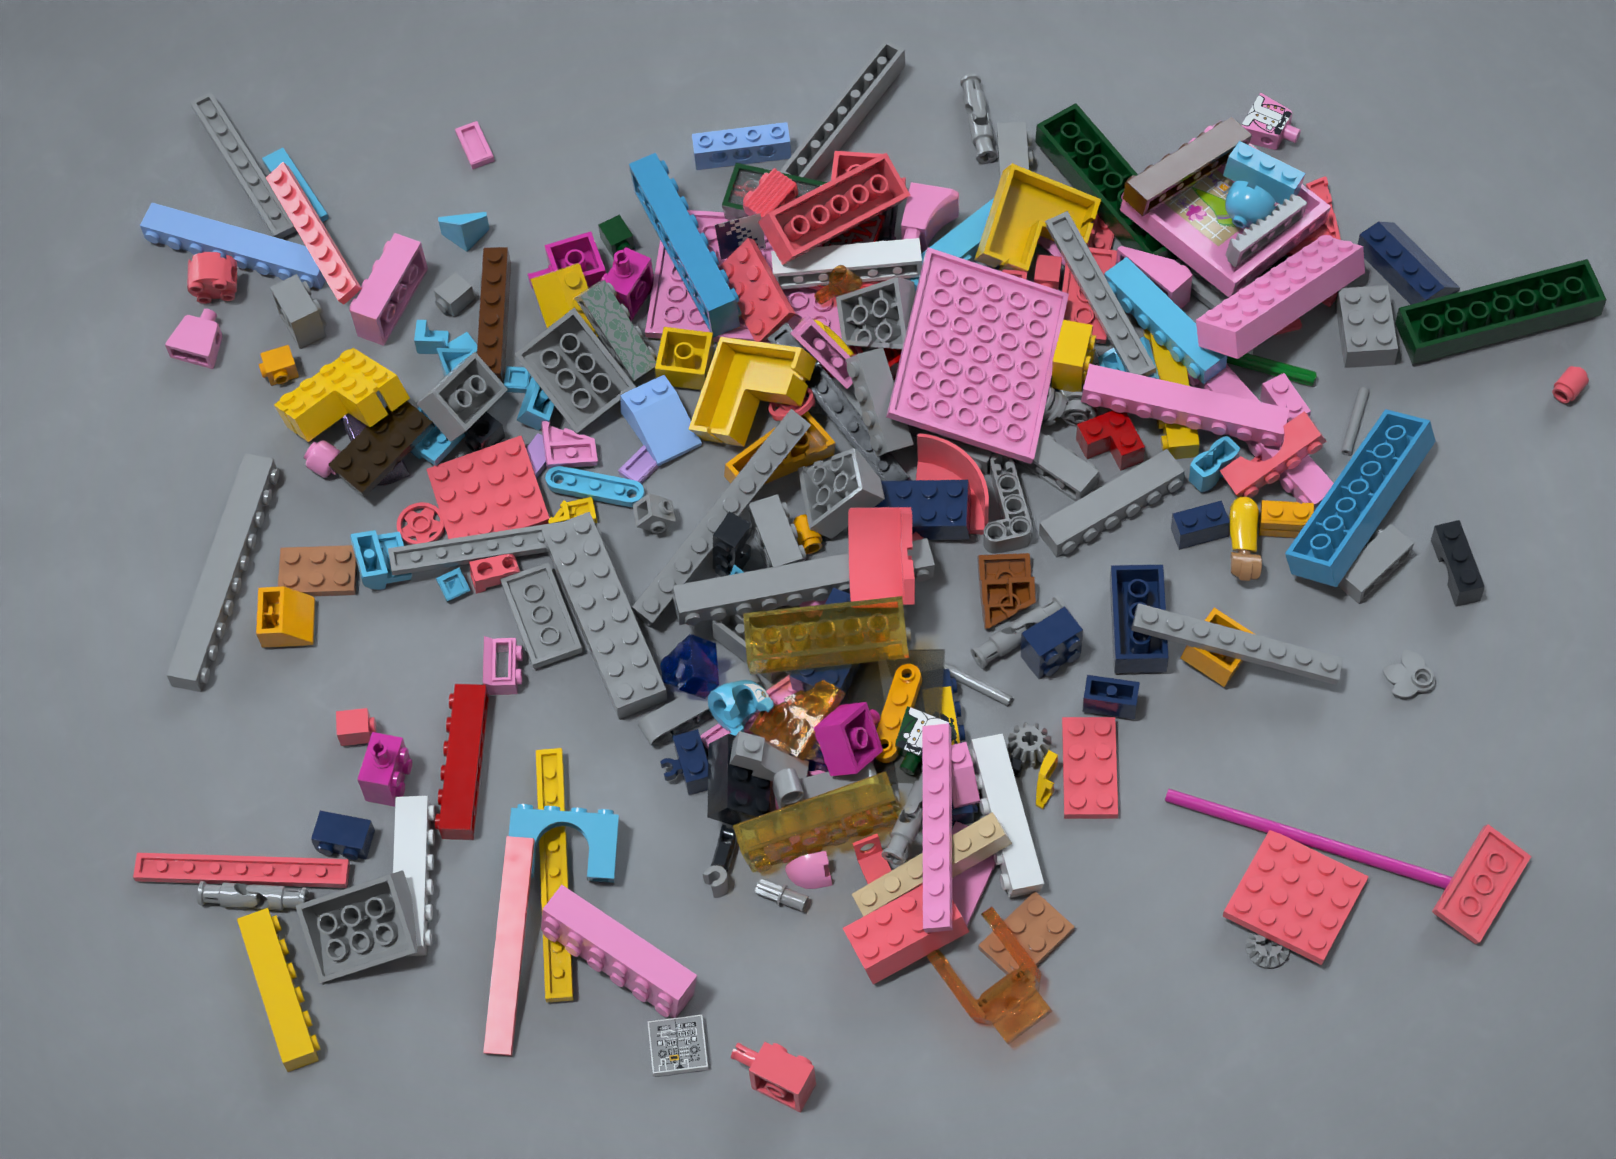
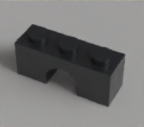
M730 511L713 534V569L721 577L730 575L734 564L742 570L751 557V546L746 544L751 536L752 523Z
M1460 520L1435 525L1431 542L1438 561H1445L1448 570L1447 586L1455 607L1481 601L1485 586Z

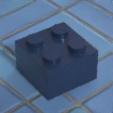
M1064 606L1021 633V658L1038 679L1045 675L1051 676L1061 665L1066 662L1071 663L1080 656L1083 629Z

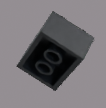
M726 734L709 744L707 818L751 831L770 821V780L752 776L753 770L730 764L732 744L736 736Z

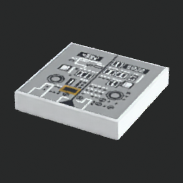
M702 1015L647 1021L654 1077L709 1070Z

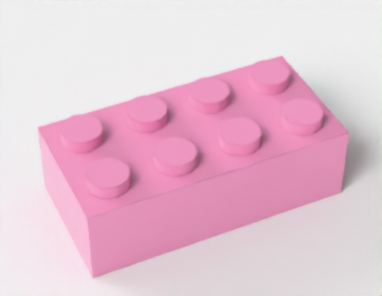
M394 233L391 240L386 242L382 256L379 260L375 261L372 273L368 279L363 281L362 289L357 299L354 298L350 304L349 310L358 337L383 346L385 345L428 270L421 242Z

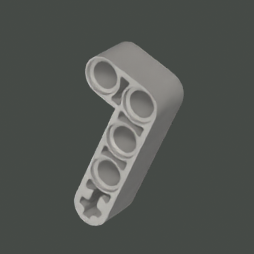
M994 453L990 459V477L1002 519L988 523L984 528L983 538L984 548L993 554L1027 547L1030 544L1032 532L1031 520L1013 458ZM1004 487H1010V488H1012V489H1011V490H1004L1003 488H1004ZM1010 509H1018L1019 511H1017V512H1011V511H1009V510H1010ZM1021 530L1025 533L1017 534L1015 533V531ZM991 536H999L1000 538H999V539H991L990 537H991Z
M868 763L857 774L830 776L829 772L799 779L796 770L788 768L777 772L773 777V792L780 813L784 818L796 817L869 798L878 794L882 789L872 763Z

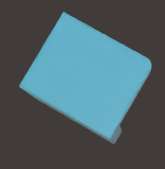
M417 320L414 337L417 353L438 354L436 348H447L449 332L429 330L427 320Z

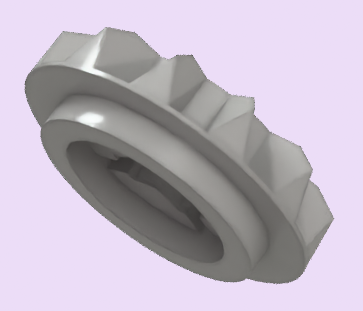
M1255 932L1249 933L1246 941V952L1255 964L1265 968H1273L1281 965L1287 959L1290 949L1271 941V944L1276 947H1272L1269 955H1267L1265 946L1260 945L1264 944L1267 938Z

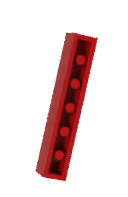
M455 684L454 693L449 695V709H452L451 717H447L446 732L449 733V739L444 741L443 746L446 765L441 766V781H444L443 789L438 791V805H441L440 814L437 813L435 816V829L439 830L442 839L474 840L489 704V693L486 685Z

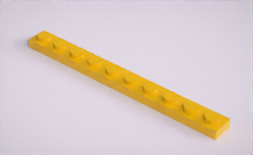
M562 748L536 750L538 809L544 810V806L560 807V811H566ZM566 826L550 829L539 840L542 909L561 885L569 889ZM543 934L546 1003L573 1001L572 955L565 949L563 944L558 941L553 942Z

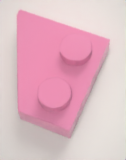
M542 421L541 429L547 469L555 466L568 468L597 466L598 459L594 438L578 435L567 428L561 430L550 426V422Z

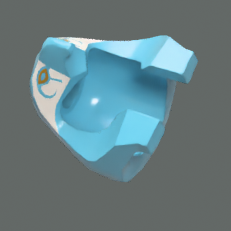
M740 680L723 684L708 695V706L712 715L724 729L730 731V734L734 736L739 731L744 732L747 721L756 712H770L774 707V702L768 696L766 690L752 680Z

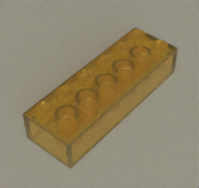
M902 596L743 613L746 656L750 675L909 658Z
M885 771L733 825L741 854L751 871L765 872L771 869L773 865L790 863L801 855L820 852L824 847L832 844L841 845L846 843L849 838L869 835L880 827H892L895 825L902 810L895 789Z

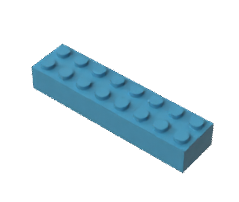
M653 153L630 163L629 168L634 192L707 328L713 333V338L740 327L739 316L742 314L737 304L739 297L734 288H729V279L724 269L719 270L717 266L719 261L715 252L708 250V240L704 233H699L697 229L699 225L694 214L689 215L687 211L689 207L685 197L678 195V185L674 178H669V170L665 161H660L657 154Z
M1387 409L1384 410L1286 551L1285 555L1292 575L1334 587L1338 586L1436 442L1430 420Z

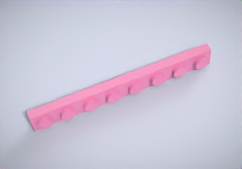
M947 723L922 726L923 930L925 933L953 930L951 726Z

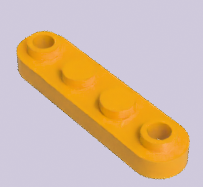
M904 664L896 670L880 722L877 726L876 731L881 745L889 744L887 748L883 749L875 757L882 763H888L897 758L899 753L895 743L907 706L914 708L922 684L920 670L913 664ZM905 674H912L909 678H904Z

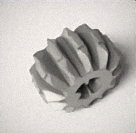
M1025 721L1023 728L1016 725L1014 733L1008 735L1010 743L1007 744V751L1012 752L1011 758L1022 761L1021 766H1024L1026 762H1030V765L1034 767L1036 760L1042 763L1048 750L1051 751L1052 738L1047 736L1048 730L1046 728L1039 729L1037 722L1033 724V727H1029V724Z

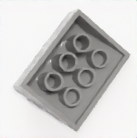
M575 308L515 353L519 361L576 433L620 400V395L636 388Z
M403 870L295 905L320 983L418 952L412 896Z

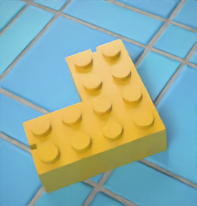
M1012 163L1002 172L974 260L993 268L1000 265L999 270L1001 271L1005 269L1028 272L1039 236L1054 241L1046 228L1045 221L1066 211L1070 214L1087 244L1093 227L1091 222L1096 218L1101 199Z
M720 337L689 430L705 441L724 442L744 447L760 400L801 406L808 387L805 381H810L817 360L803 348Z
M355 348L342 352L340 357L331 364L324 365L320 372L313 377L302 381L295 390L284 394L274 406L287 428L309 442L348 413L368 427H372L383 419L388 413L378 398L377 391L380 392L391 411L409 400L410 397L395 373Z

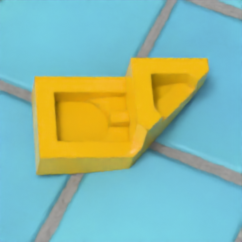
M592 497L570 502L563 500L560 504L561 508L554 517H550L548 520L549 524L564 522L590 512L594 523H598Z
M1048 750L1042 762L1037 781L1036 806L1042 810L1054 792V783L1049 779L1058 764V754Z

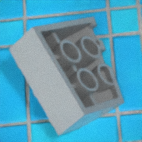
M895 277L836 297L841 337L847 346L902 349L916 294L914 282Z
M855 448L832 456L831 460L825 462L819 460L814 462V465L811 467L803 466L798 468L809 529L832 539L848 527V510L850 508H873L885 499L881 479L862 454Z

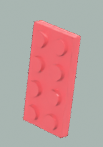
M747 238L718 268L719 270L724 269L729 279V288H734L739 297L737 304L741 310V317L756 342L767 343L769 341L768 337L787 323L795 315V312L755 240Z
M1088 247L1103 275L1116 265L1117 250ZM1066 263L1062 292L1068 293L1069 296L1063 320L1093 325L1092 335L1096 336V343L1106 344L1107 335Z
M1062 717L1064 819H1118L1115 717Z
M1489 824L1483 826L1432 912L1474 944L1480 943L1532 856Z

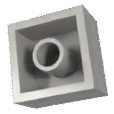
M296 274L270 287L278 312L299 349L326 337L323 327L327 324L321 314L322 309L317 299H312V292L306 281L301 282Z

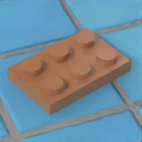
M352 545L280 548L278 587L285 586L310 596L356 595L357 561Z
M1034 891L978 945V949L1018 985L1074 931L1075 926Z

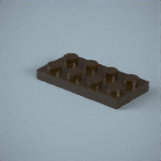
M408 401L393 411L386 406L385 410L388 415L372 427L366 426L328 464L337 475L363 497H366L435 427L428 417Z

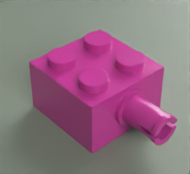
M590 231L544 245L549 264L548 268L528 273L527 275L533 289L530 279L579 263L587 286L590 288L601 281L606 270Z
M625 247L624 250H619L614 254L612 268L609 273L603 275L601 281L605 280L606 283L609 282L614 287L617 293L615 297L620 304H623L630 313L628 318L631 322L652 291L654 274L651 258Z
M867 702L840 705L813 727L830 776L857 774L883 751L875 725L880 722V715L874 709L869 710Z
M372 732L357 778L365 801L395 807L396 797H403L405 792L404 779L406 775L410 774L413 762L409 757V750L406 748L402 737Z

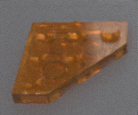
M822 680L816 683L815 688L804 692L800 690L785 697V702L774 706L770 712L761 711L749 731L765 738L771 744L804 761L817 740L813 727L838 707L846 693Z

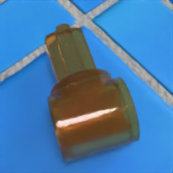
M838 265L830 273L829 284L816 292L814 297L820 305L824 304L836 295L841 296L859 290L862 286V279L844 265Z

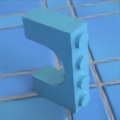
M518 804L517 808H511L509 836L534 838L535 840L531 871L532 878H534L536 848L540 838L550 829L566 826L579 831L588 842L587 881L615 882L619 815L614 814L613 810L599 809L598 813H587L585 808H571V811H560V807L544 806V810L533 809V805Z

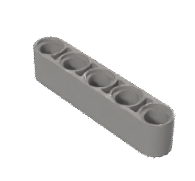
M748 662L741 663L646 715L640 720L638 726L650 745L654 748L671 741L673 736L685 733L714 717L708 706V695L714 689L723 684L740 680H752L761 686L763 684Z

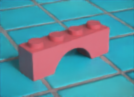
M1305 411L1283 426L1284 442L1275 456L1262 462L1249 461L1240 456L1220 470L1238 497H1254L1258 494V489L1266 484H1272L1277 481L1281 473L1287 469L1297 467L1301 463V459L1308 454H1315L1323 447L1322 444L1327 442Z

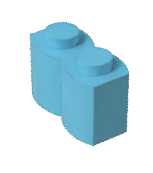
M1228 436L1215 441L1209 451L1203 452L1193 459L1190 465L1189 482L1200 492L1213 488L1219 481V478L1224 477L1220 470L1239 458L1240 447Z

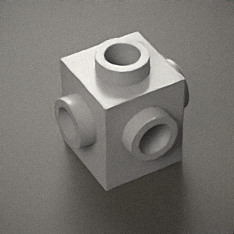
M648 493L633 504L635 523L638 528L660 534L676 522L673 503L670 499Z

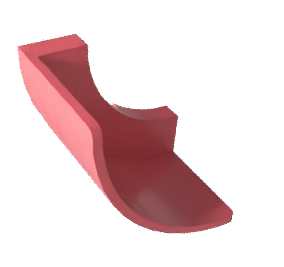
M919 433L917 435L918 464L916 480H968L971 490L970 534L984 535V528L988 524L989 495L987 484L980 468L957 445L937 436Z
M911 507L850 508L848 510V545L851 604L914 605L915 578L912 556L907 554V550H912Z

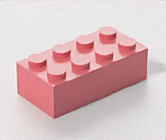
M923 885L843 928L873 985L969 933L964 919L953 900V930L925 933L923 930Z

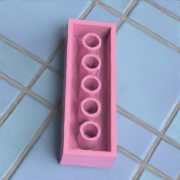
M561 885L542 909L541 930L546 938L553 942H560L571 955L582 957L592 969L597 972L603 971L609 975L614 984L619 987L625 986L632 991V994L642 1002L647 1001L655 1006V1010L660 1015L677 1018L693 997L697 980L695 973L565 886Z

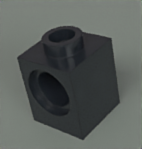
M487 411L464 432L465 443L473 452L498 444L505 438L503 425Z

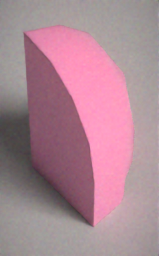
M826 851L798 857L786 865L785 871L788 878L797 886L805 889L832 886Z

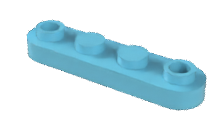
M555 466L547 471L545 477L547 487L552 492L580 498L592 497L596 501L626 507H633V504L645 496L644 488L638 481L574 468ZM557 480L563 481L560 484L555 483ZM631 494H635V495H636V496L633 497V498H629V497H628V496L631 495Z

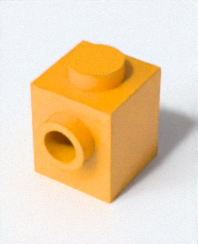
M289 344L260 353L263 363L259 364L262 377H268L271 386L284 384L288 380L299 377Z

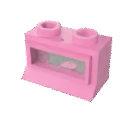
M484 636L483 685L487 686L489 695L518 694V685L522 684V669H518V661L523 660L522 645L518 646L516 638L492 639Z

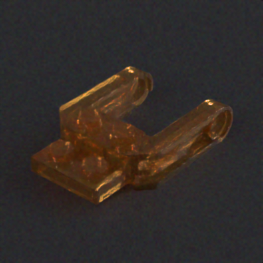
M991 906L981 915L1019 965L1017 970L1011 971L983 992L980 998L976 1000L939 949L929 953L927 958L975 1023L994 1025L1009 1045L1053 1011L1039 993L1041 971Z

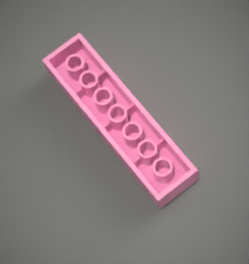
M1330 235L1320 236L1317 240L1303 247L1302 250L1288 257L1284 262L1196 319L1199 347L1239 359L1364 274L1363 246L1353 244L1351 241L1339 240Z

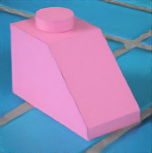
M967 743L951 745L953 808L980 803L974 767Z

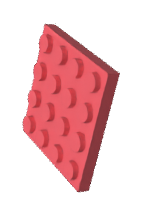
M522 435L426 469L448 539L549 524L548 520L550 517Z
M1269 830L1226 906L1223 917L1322 965L1369 876L1280 833Z

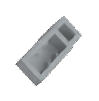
M741 731L738 732L733 740L730 764L753 770L752 776L773 781L774 775L783 769H795L799 779L807 777L809 761L791 756L772 747L765 742L763 737Z

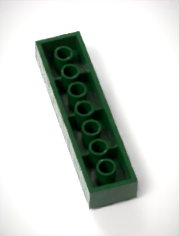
M1077 103L1036 125L1035 142L1075 189L1101 199L1097 214L1124 247L1173 260L1179 258L1120 211L1125 183L1131 176H1137L1138 174Z
M1585 259L1400 307L1395 325L1413 365L1601 316L1607 299L1589 260Z

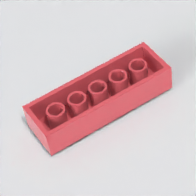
M884 153L769 212L758 223L781 264L784 265L895 207L908 198L910 193L888 154Z

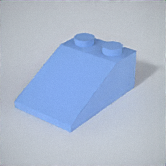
M665 375L620 395L622 415L658 466L702 446L699 436L689 430L691 420L677 392Z

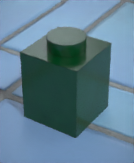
M620 214L598 224L600 238L613 259L614 254L619 250H624L625 247L631 250L635 249L633 235Z

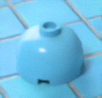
M1246 181L1234 182L1228 191L1225 201V209L1232 219V223L1239 228H1250L1252 223L1256 225L1257 219L1265 221V217L1271 215L1273 210L1276 209V206H1274L1276 201L1267 191L1257 185L1254 189L1247 187L1249 182Z

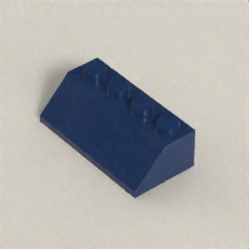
M1378 221L1359 235L1358 245L1363 246L1364 259L1410 305L1454 294L1460 290V287L1394 222Z

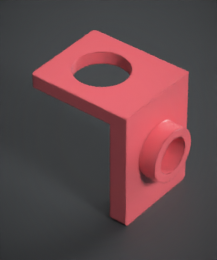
M878 834L852 843L867 884L892 871L887 860L881 855L883 850ZM866 844H874V846L868 850H861V848Z

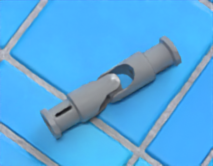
M970 73L961 77L960 85L964 88L963 100L968 114L972 142L977 150L976 160L979 163L986 164L996 160L997 151L994 150L992 144L994 137L988 113L985 111V95L980 88L981 77L976 73Z
M1058 595L1054 596L1051 602L1043 607L1038 606L1008 627L998 631L989 637V641L978 648L973 647L970 650L973 659L979 667L985 668L987 663L997 656L1002 657L1021 644L1022 632L1064 606L1068 610L1066 604ZM1029 623V627L1026 629L1024 625Z
M923 765L920 778L914 782L908 795L907 803L902 808L892 829L889 845L881 853L885 860L895 865L904 864V855L908 846L913 844L923 822Z
M200 881L197 892V902L199 905L218 903L224 907L284 910V908H296L295 905L309 900V891L304 887L301 890L286 889L285 886L246 885L239 883L212 885L207 884L205 881ZM260 895L265 896L267 899L260 900Z

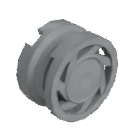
M1050 386L1042 423L1047 426L1056 423L1054 419L1057 416L1061 417L1067 403L1066 396L1060 392H1055V389Z
M1083 392L1067 394L1066 407L1061 415L1066 423L1075 427L1079 423L1097 417L1096 413L1099 410V407H1092L1087 403L1081 402Z

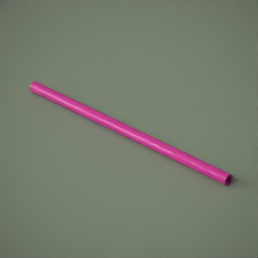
M1168 789L1166 794V802L1265 833L1271 830L1303 845L1446 889L1452 879L1451 876L1173 789Z

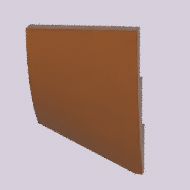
M1030 553L977 556L984 629H989L1036 603L1034 577H1031Z

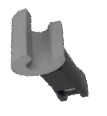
M722 825L711 867H708L703 873L704 883H712L711 888L714 898L724 896L729 890L727 872L740 835V828L738 827L734 830L727 828L726 825ZM724 839H730L731 843L724 842Z

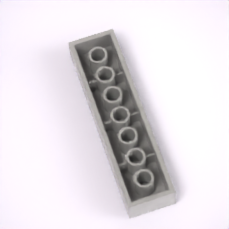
M590 512L541 530L546 549L618 719L668 701L664 683Z

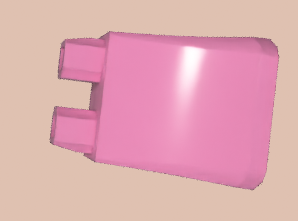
M911 182L910 196L907 198L901 223L902 240L919 238L920 249L925 251L934 235L946 224L959 217V193L950 188Z

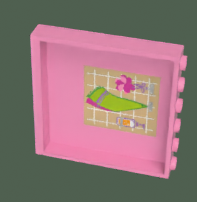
M1208 126V127L1204 130V132H1205V133L1208 132V131L1211 130L1213 127H1212V126ZM1226 164L1143 217L1121 197V212L1227 297H1231L1240 289L1246 287L1323 225L1331 208L1329 204L1302 184L1297 196H1300L1307 202L1303 218L1235 268L1227 261L1226 252L1230 239H1236L1238 233L1243 234L1245 228H1239L1234 225L1225 209L1228 191L1235 182L1223 176Z

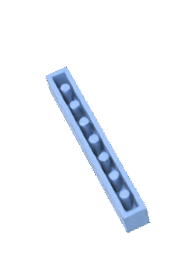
M151 203L140 224L144 238L154 244H165L172 249L186 250L194 255L203 252L221 253L222 258H226L227 254L237 261V267L241 269L249 268L256 270L262 275L270 274L277 276L281 280L297 274L301 282H307L309 288L322 289L326 280L304 245L156 203Z

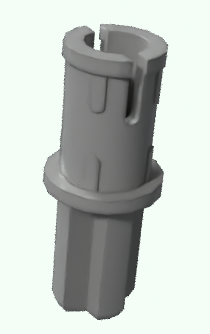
M759 879L755 886L756 894L777 901V905L782 903L801 912H804L809 900L808 895L790 890L785 884L780 886L770 881Z

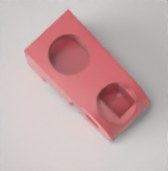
M504 554L469 562L470 576L476 594L486 591L488 587L500 585L501 578L520 572L516 557L513 554Z

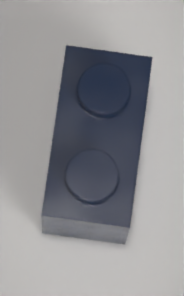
M1221 500L1172 513L1171 531L1180 550L1228 537L1230 521Z
M1087 675L1082 712L1135 719L1140 682Z
M320 810L311 841L315 850L324 855L335 853L350 860H357L358 858L367 859L375 829L371 820Z

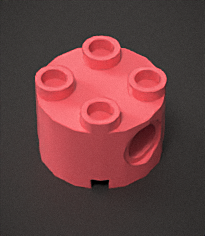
M218 252L195 254L192 256V261L190 259L188 261V292L197 297V302L203 304L210 303L212 299L234 300L235 293L237 292V261L227 254L226 258H222L221 253Z

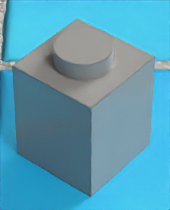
M456 272L434 290L436 306L443 313L447 311L452 317H455L475 300L472 286Z

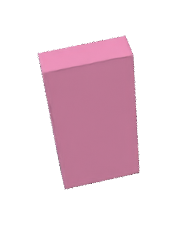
M477 121L455 129L472 170L495 161Z

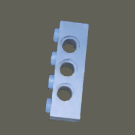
M787 122L692 134L696 170L735 166L736 163L751 164L790 159L791 157Z

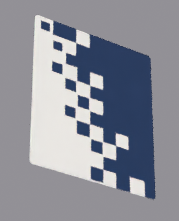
M761 214L715 224L721 259L728 258L747 238L754 239L760 250L766 249L764 232L758 223L761 220Z

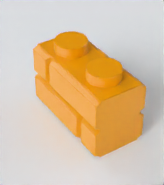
M1262 500L1259 516V536L1296 538L1314 513V503L1300 504L1299 502Z

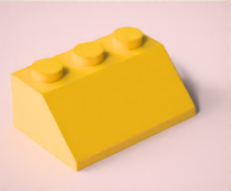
M579 263L530 279L546 328L575 308L598 337L575 300L576 296L588 289Z

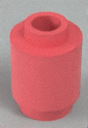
M1568 367L1554 384V389L1552 390L1554 397L1562 403H1569L1575 400L1589 383L1586 371L1581 367Z

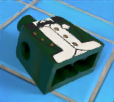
M907 706L895 743L899 755L904 757L899 768L907 774L914 775L919 763L923 765L922 726L947 724L949 722ZM949 723V725L951 726L952 743L957 733L955 731L953 724Z

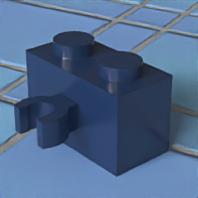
M699 730L673 736L678 759L665 758L660 761L661 768H672L670 772L664 773L665 781H671L678 774L682 773L688 795L707 791L708 760Z

